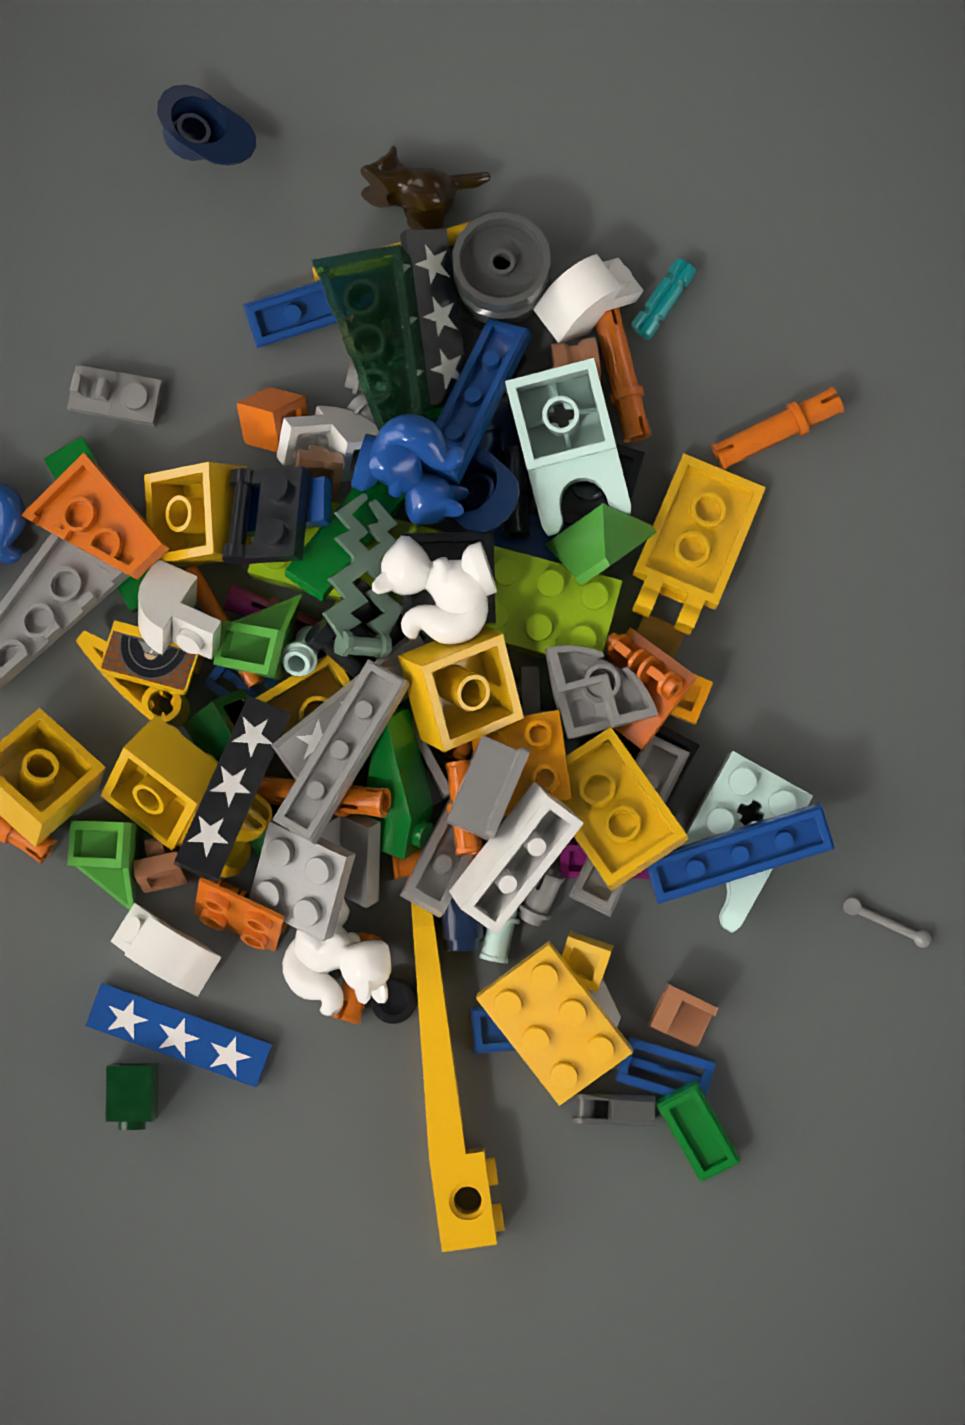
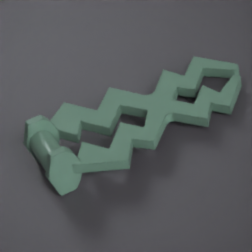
M363 493L334 513L348 531L333 539L350 555L351 563L327 579L343 597V600L322 614L337 635L334 641V653L346 657L349 654L385 659L392 652V639L389 634L403 610L400 604L387 595L389 592L377 594L372 588L365 592L383 612L367 623L377 633L375 638L353 636L349 631L362 623L350 613L368 602L352 582L365 572L376 579L381 574V557L396 543V540L387 531L397 525V522L376 499L370 501L369 506L378 520L377 523L367 525L364 528L352 515L367 500V494ZM370 532L378 543L368 550L359 540Z

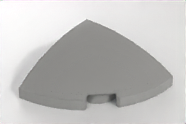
M572 645L555 646L545 649L556 709L560 711L564 741L605 731L609 727L614 729L658 715L655 703L643 682L628 667L621 670L612 663L602 659L604 657L603 652Z

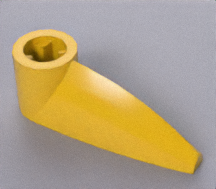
M84 630L76 639V642L100 671L99 665L107 641ZM102 674L125 699L149 720L157 715L168 725L177 728L185 723L189 717L190 704L185 695ZM170 696H173L170 702L174 707L169 714L162 712V715L159 716L162 710L158 705L163 698L170 701Z

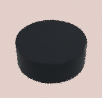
M389 978L386 981L388 989L386 1003H378L371 996V1007L374 1014L381 1021L389 1024H398L404 1022L413 1014L417 1004V997L413 987L407 981L400 978Z

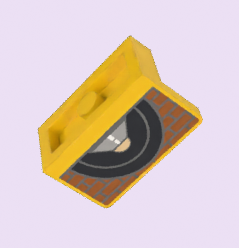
M114 620L99 669L102 674L186 695L193 674L199 675L204 656L187 653L173 642L169 644L163 655H161L144 641L138 626Z

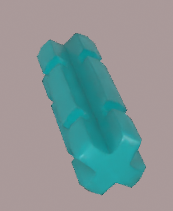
M681 258L674 261L668 270V278L663 277L645 303V311H640L632 322L631 329L637 335L646 340L653 337L659 328V320L664 321L682 295V287H687L695 276L696 269L690 263Z

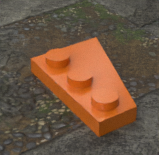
M85 453L69 466L21 514L27 520L136 580L170 549L96 462Z

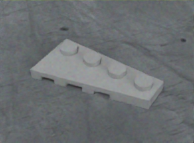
M51 533L0 602V689L130 576Z

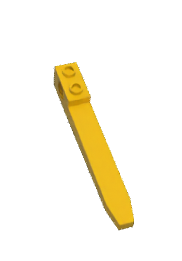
M411 902L429 1162L442 1252L497 1245L496 1232L505 1231L502 1205L501 1203L492 1204L490 1186L498 1185L495 1157L486 1158L484 1147L466 1150L435 919L433 914ZM463 1187L475 1188L481 1195L480 1204L472 1210L460 1208L455 1201V1194L459 1189Z

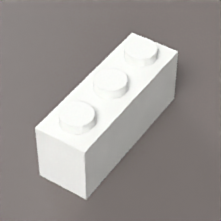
M534 782L499 826L495 836L488 840L449 890V893L461 910L497 934L580 829L583 821L567 805Z

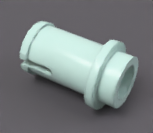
M313 626L301 628L294 642L287 644L283 649L282 664L291 675L305 676L316 668L318 662L317 655L321 649L315 651L305 642L306 634Z
M517 909L497 934L486 927L479 958L508 964L514 925L520 924V919L516 918Z

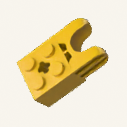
M155 715L123 747L102 791L101 797L172 851L177 845L181 847L218 761L185 738L176 727L168 725ZM258 794L254 798L221 873V877L226 878L238 875L244 869L251 853L249 841L263 835L268 828L269 821H272V809L269 803Z

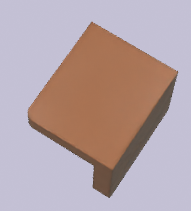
M666 983L648 1025L693 1047H697L712 1016L716 1017L719 1008Z

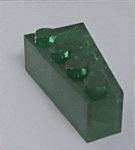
M398 244L311 260L317 275L320 277L331 312L334 314L340 328L347 353L351 357L358 374L359 383L378 432L390 419L401 414L421 415L433 422L412 259L408 252Z

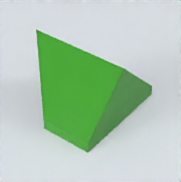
M601 504L545 543V545L576 578L581 586L657 532L652 525L608 505Z
M303 593L233 622L223 620L220 647L215 654L213 665L282 681L285 670L282 664V653L287 644L292 641Z
M70 822L67 866L77 867L129 911L133 904L136 903L137 880L134 876L132 861L139 860L141 827L130 822Z

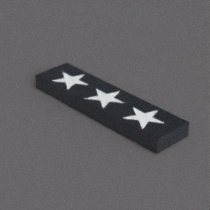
M406 229L400 234L424 409L443 408L466 364L447 229Z
M248 695L174 860V865L216 883L218 882L275 753L271 745L282 737L291 713Z

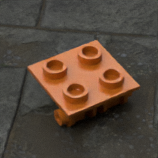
M630 627L626 634L618 635L612 633L607 637L605 648L609 657L606 661L621 670L628 667L643 682L655 703L658 712L657 716L614 728L640 749L644 750L698 677Z
M200 877L194 914L199 916L203 924L218 931L227 929L239 935L241 940L252 948L258 950L267 948L273 952L276 951L280 934L284 933L288 925L284 922V915L247 899V891L243 890L239 895V888L221 879L216 883Z

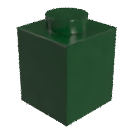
M112 1063L107 1065L105 1122H118V1130L146 1129V1122H152L158 1118V1063Z

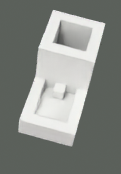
M595 254L573 265L559 276L547 289L533 310L556 341L562 343L590 334L605 311L635 303L644 290L619 258L603 262Z
M317 406L314 416L284 417L276 457L283 466L295 465L298 449L307 450L308 445L325 446L329 452L343 454L345 464L341 481H352L365 434L377 436L380 430L369 419L360 414H354L353 411L333 406Z
M158 560L151 566L139 587L138 626L142 638L148 646L163 655L169 644L173 642L187 653L199 654L212 660L220 647L221 620L193 608L197 601V576L161 560Z
M136 903L133 904L110 941L123 950L125 956L138 965L197 997L222 958L195 938L171 927L152 912Z

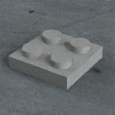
M269 821L249 899L284 915L285 923L322 941L328 940L333 937L356 853L321 837L316 845L277 822Z

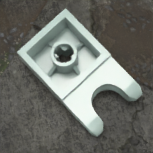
M594 358L505 381L541 525L546 534L551 536L561 531L564 525L561 510L562 497L564 492L577 482L588 481L596 484L606 495L610 507L631 515V503ZM564 406L567 413L574 412V419L568 420L570 425L564 428H560L558 423L550 424L549 420L551 416H556L554 409Z
M732 751L725 758L685 830L689 840L681 846L745 826L740 822L743 815L737 813L739 806L746 807L752 803L757 808L755 813L759 814L757 821L759 822L807 807L813 795ZM756 821L749 822L747 825L756 823ZM773 868L726 883V900L719 914V920L724 929L733 933L741 927Z

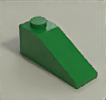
M399 705L372 749L366 787L388 788L390 790L391 807L386 817H369L381 822L380 851L403 860L424 848L433 831V823L430 822L433 802L409 707Z

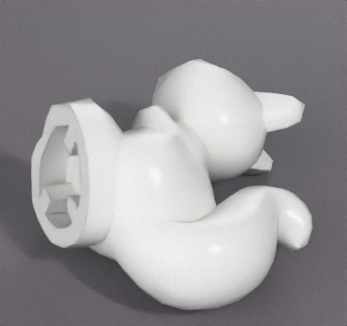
M401 536L385 553L381 562V574L376 577L372 584V590L375 593L383 594L393 591L399 595H411L425 589L435 601V605H418L405 613L401 621V627L406 637L416 639L420 630H423L439 643L454 645L469 641L480 633L488 614L487 596L497 592L492 571L481 541L469 545L463 552L461 560H448L446 557H440L430 561L424 549L410 536Z
M345 899L342 902L333 937L322 941L297 929L295 939L286 950L282 962L283 974L291 990L303 999L321 1000L320 1012L325 1016L335 1015L343 1006L344 996L341 986L328 974L335 969L341 970L344 980L355 990L356 997L360 1003L366 1004L370 1000L371 995L378 1003H386L388 999L386 981L391 973L389 947L382 940L361 942L360 937L356 933L346 932L342 926L347 921L350 910Z

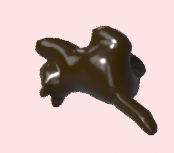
M392 146L390 151L380 157L378 161L365 165L360 170L361 175L370 184L361 192L364 200L379 208L393 206L403 208L407 224L411 229H441L444 217L453 205L456 192L462 189L478 188L491 178L488 172L449 176L446 172L434 168L408 167L401 164L398 160L397 148L395 146Z

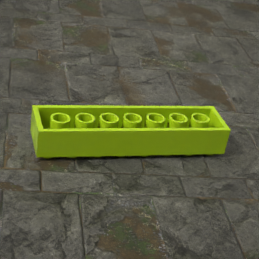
M331 501V515L340 505L339 503ZM394 519L397 525L387 531L396 541L401 537V533L442 532ZM321 527L306 529L304 547ZM376 539L368 546V550L378 543ZM494 546L495 585L497 589L495 593L496 625L484 626L502 633L507 649L546 660L545 649L555 646H583L603 652L622 580L597 574L580 586L576 578L563 564ZM292 561L249 564L247 572L253 580L311 595L285 577V569ZM367 572L358 577L363 579L372 588L375 579ZM334 588L325 599L336 602L341 595ZM390 591L387 595L403 607V595Z

